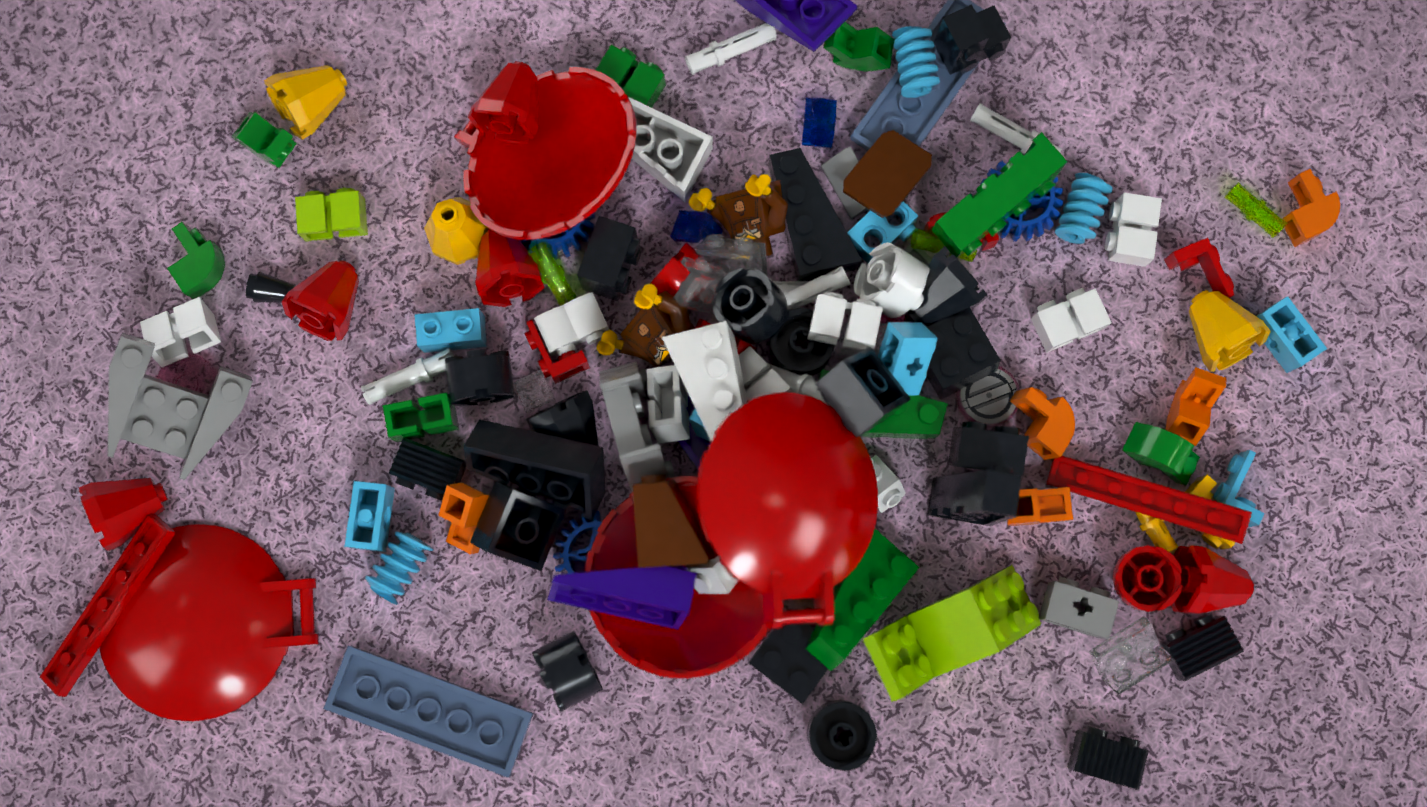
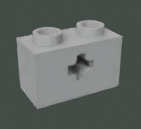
M1060 577L1058 582H1048L1039 620L1099 639L1110 638L1119 600L1109 598L1111 592L1096 587H1091L1090 591L1078 588L1079 582ZM1074 602H1080V605L1086 607L1085 611L1078 612V609L1073 607Z

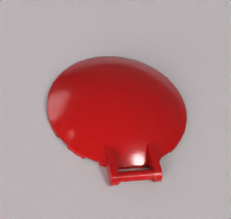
M569 67L568 71L554 73L553 70L537 75L539 127L535 138L529 139L526 145L501 142L494 138L496 132L488 129L486 135L478 131L471 121L468 122L463 130H459L456 133L454 139L468 148L467 153L470 155L468 169L463 171L464 192L469 197L472 212L487 228L511 239L535 240L550 237L566 231L588 218L614 192L622 180L633 155L637 132L636 118L627 94L618 83L604 73L584 67Z
M781 392L759 396L747 401L746 404L736 411L731 412L713 432L715 436L708 450L702 455L697 479V505L701 526L707 541H711L720 559L718 561L736 580L743 581L755 589L756 592L763 594L764 622L768 629L781 628L783 624L817 622L820 626L831 625L834 621L833 587L843 581L858 565L874 533L878 512V487L874 466L861 437L856 438L852 432L844 427L841 417L830 405L800 393ZM814 598V609L783 610V600Z
M678 476L666 478V480L676 481L702 529L697 505L698 477ZM632 492L628 498L608 513L597 529V536L591 551H588L585 572L639 568ZM708 541L711 548L713 549L714 557L712 559H715L718 556V554L715 551L711 541ZM741 580L736 583L729 594H699L694 588L689 614L678 630L589 610L599 633L622 659L648 673L673 679L700 678L723 671L746 657L758 646L769 631L764 622L763 594L756 592L755 589Z
M191 524L172 528L176 534L99 647L109 676L129 700L149 713L178 721L213 719L239 709L268 686L275 677V673L290 646L319 644L318 634H315L313 589L316 588V578L286 580L283 573L280 572L272 560L271 555L254 540L232 529L215 525ZM294 590H300L301 635L294 636Z

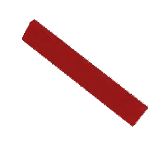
M1066 456L1053 459L1046 481L1048 486L1055 488L1069 487L1071 493L1239 544H1243L1252 512Z
M148 514L41 674L40 678L57 696L66 697L134 593L143 583L176 534L158 515Z

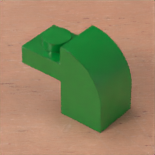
M844 22L824 42L823 48L834 55L833 63L838 66L859 71H877L890 69L895 39L878 27L856 30Z
M249 112L231 136V138L276 168H280L297 144L292 140L293 136L283 128L274 127L255 112Z
M181 222L173 227L172 231L188 254L167 269L182 292L191 299L201 297L218 284L224 273L225 258L221 248L211 240L207 241L197 227L191 229Z
M1135 422L1122 449L1123 452L1138 464L1160 469L1174 482L1186 486L1191 475L1196 470L1200 458L1192 451L1194 445L1184 438L1165 429Z

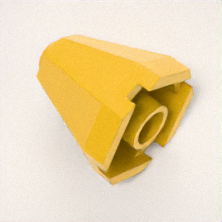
M328 65L278 73L264 80L265 85L268 86L266 88L267 94L278 114L283 120L286 118L294 123L295 126L291 127L290 130L301 140L312 135L346 95L345 86H347V81L339 69L333 70Z
M456 197L437 203L424 227L433 254L456 265L466 263L465 261L472 258L473 260L479 258L481 237L489 229L474 215L470 208V201L462 197Z
M1205 290L1191 300L1193 304L1189 308V315L1202 361L1210 372L1215 371L1216 367L1219 371L1225 370L1252 354L1253 351L1250 347L1255 342L1260 347L1267 341L1271 331L1264 321L1219 291L1209 292Z

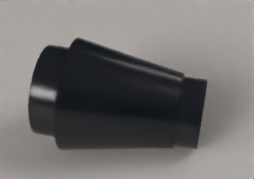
M258 272V274L250 273L246 285V298L253 299L254 303H282L288 291L296 285L262 272Z

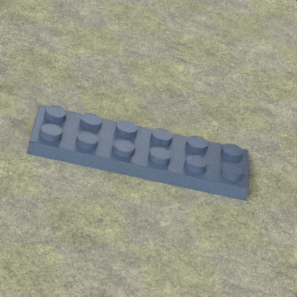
M947 0L927 28L932 30V36L925 40L934 42L943 17L971 4L976 13L984 9L970 0ZM934 46L933 49L926 52L936 54V59L928 64L938 66V71L930 76L939 77V84L933 86L931 92L927 95L916 98L903 97L901 95V88L903 86L899 83L901 75L896 71L853 131L850 140L868 151L882 133L894 130L920 147L975 68L966 73L958 71L950 75Z
M354 646L347 647L323 708L508 778L511 777L534 715L533 712Z

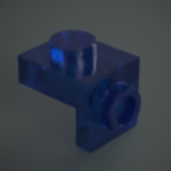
M806 97L802 145L824 148L832 147L836 125L837 100Z
M679 210L670 237L677 242L699 243L700 240L719 241L723 230L707 212Z

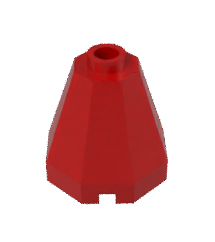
M520 61L508 63L472 105L468 118L478 131L487 135L489 129L496 132L495 139L501 142L526 145L529 139L535 138L539 127L537 76L528 64Z
M488 229L481 237L475 280L479 297H481L483 305L506 307L512 305L509 299L522 296V302L531 300L545 288L538 265L520 240L501 236Z
M346 261L327 263L288 291L282 300L285 315L291 320L296 315L301 320L298 326L304 331L326 341H333L335 336L337 341L343 340L349 330L359 284L358 274L355 273L356 269Z
M151 478L91 482L78 487L79 492L83 495L80 498L91 527L95 533L102 531L104 538L100 539L99 542L107 551L122 546L134 536L149 513L159 515L165 510L163 502L168 500L161 482L155 484Z
M1190 545L1189 547L1179 546L1174 553V557L1182 569L1181 585L1183 584L1182 592L1175 603L1171 605L1174 612L1205 613L1245 604L1252 596L1254 583L1248 571L1208 548Z

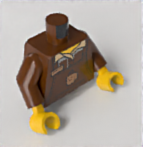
M761 174L759 178L756 175H752L745 184L746 189L716 196V200L713 201L711 200L712 192L708 188L700 189L698 193L692 194L689 199L690 207L699 212L707 208V213L722 224L729 233L733 243L739 244L751 241L755 259L773 255L769 236L785 231V219L788 209V203L782 197L780 180L771 182L770 177L766 174Z
M646 284L642 291H637L634 298V303L641 310L621 332L620 336L622 339L619 340L617 334L612 330H607L602 334L601 340L598 342L597 351L602 355H611L616 348L619 349V353L640 358L651 363L654 367H660L672 360L662 337L692 330L695 327L690 321L687 307L684 303L676 300L667 291L657 294V288L653 284Z

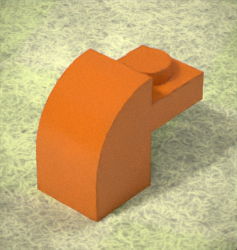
M1311 169L1299 173L1288 182L1301 208L1290 212L1280 221L1294 247L1304 244L1328 230L1336 222L1340 213V199L1337 191L1325 196L1321 181L1318 177L1314 176Z
M1195 367L1188 379L1181 381L1175 392L1167 417L1166 430L1196 446L1210 426L1211 408L1225 389L1227 378Z
M1029 387L1015 391L1010 402L1033 420L1024 434L1029 436L1027 446L1044 460L1061 457L1075 431V417L1069 403L1063 397L1047 400V395L1037 388Z
M465 483L446 486L438 516L451 522L446 539L447 543L471 555L479 553L480 548L471 544L470 541L489 495Z
M1070 488L1020 490L1016 517L1006 520L1007 526L1073 520Z

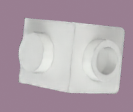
M875 455L872 459L874 460L873 466L878 487V510L883 513L888 508L896 506L906 492L900 479Z
M719 555L708 563L685 566L689 569L688 571L697 573L694 588L699 594H729L739 581L718 561L720 559Z

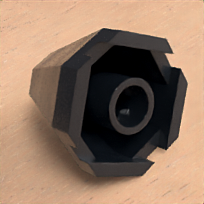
M945 246L934 255L928 265L930 270L922 292L924 296L923 303L917 310H909L907 312L915 322H924L927 326L965 309L978 306L988 297L984 289L979 293L977 292L979 290L977 286L979 283L953 254L947 258L950 252Z
M587 390L555 403V405L526 418V422L533 432L598 446L593 401Z

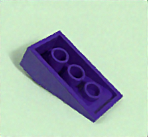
M735 0L748 12L813 52L858 9V6L851 0Z
M683 565L554 575L547 600L678 630L689 614L697 573L688 571L689 569Z

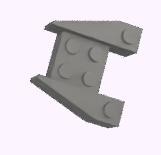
M122 332L109 366L108 457L113 458L119 440L123 439L183 458L184 461L180 469L179 479L185 480L242 412L253 383L252 377L220 366L210 393L206 395L146 375L145 372L154 351L155 343Z
M637 362L600 371V388L604 396L620 461L631 492H633L632 484L640 483L641 476L666 474V478L675 477L671 460L664 462L659 444H652L647 424L640 425L639 418L645 416L640 399L646 397L644 390L647 388L646 370H639Z

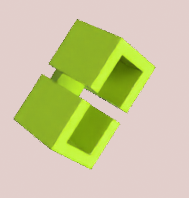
M340 188L336 190V193H330L328 196H325L324 192L309 191L305 193V196L295 197L297 234L306 242L334 239L333 231H338L340 238L368 235L366 200L358 190Z

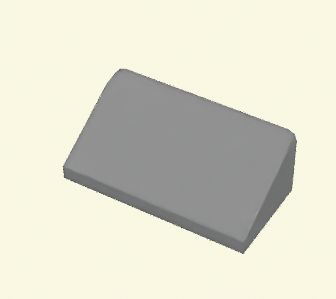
M849 146L822 164L821 168L850 219H853L869 209L843 193L844 179L859 162Z

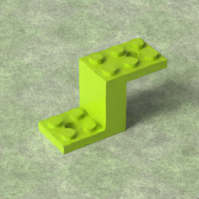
M1010 565L973 586L906 614L863 638V641L892 702L904 698L937 676L1001 652L1040 626L1041 622L1036 606L1030 601L1024 589L1022 577L1015 571L1013 565Z

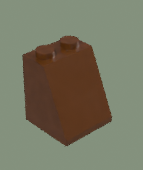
M666 474L641 476L640 483L632 484L639 568L704 564L714 557L713 549L675 480H666Z

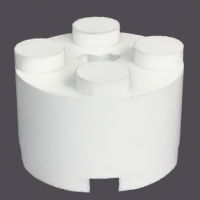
M883 243L869 253L873 258L867 265L862 263L857 271L854 281L855 294L860 297L859 299L875 302V306L883 308L882 314L890 318L902 316L909 310H917L924 300L922 292L929 274V266L892 243Z

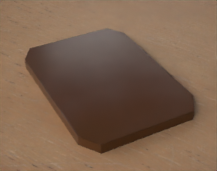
M894 130L882 133L844 179L843 193L881 218L893 215L931 168L932 154Z

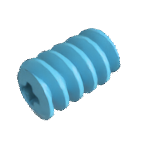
M908 26L897 29L892 34L895 39L894 48L897 51L895 57L899 63L897 71L901 75L899 83L903 86L901 88V95L903 97L916 98L927 95L931 92L932 87L940 82L939 77L930 76L938 71L937 65L928 64L936 59L935 53L926 52L935 46L933 41L925 40L932 36L933 32L931 29Z
M1076 173V180L1072 182V191L1068 193V202L1063 207L1064 214L1059 218L1060 225L1056 227L1055 234L1065 241L1083 244L1085 239L1096 238V233L1090 230L1089 227L1097 228L1100 226V221L1093 216L1104 215L1105 211L1097 205L1108 204L1109 199L1102 195V193H1112L1113 188L1105 183L1104 180L1092 174Z
M398 531L395 532V536L400 543L388 542L387 544L393 552L392 555L380 554L385 565L379 566L374 564L372 566L378 576L371 577L366 575L365 577L370 585V589L395 605L398 604V601L393 594H405V589L400 583L411 584L413 582L407 572L419 573L420 571L415 560L427 561V557L422 550H434L414 535Z

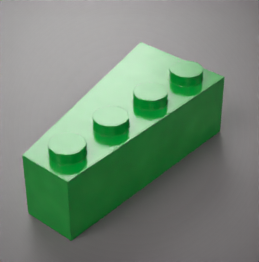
M1042 132L1032 140L1033 142L1025 155L1020 151L1017 152L1003 166L999 176L996 173L990 175L975 190L977 193L974 196L969 193L936 221L932 232L956 258L960 257L963 253L967 256L973 254L982 246L983 243L980 240L988 233L992 237L995 236L1007 225L1004 220L1012 214L1016 217L1020 216L1032 205L1029 202L1030 199L1037 194L1042 198L1056 186L1053 181L1068 161Z
M822 369L818 381L830 371ZM919 395L909 396L911 400L881 424L860 435V437L935 439L940 435L948 403Z
M874 529L870 544L858 565L843 581L833 587V623L822 626L817 624L806 650L830 671L835 669L857 646L919 569V566L877 529Z

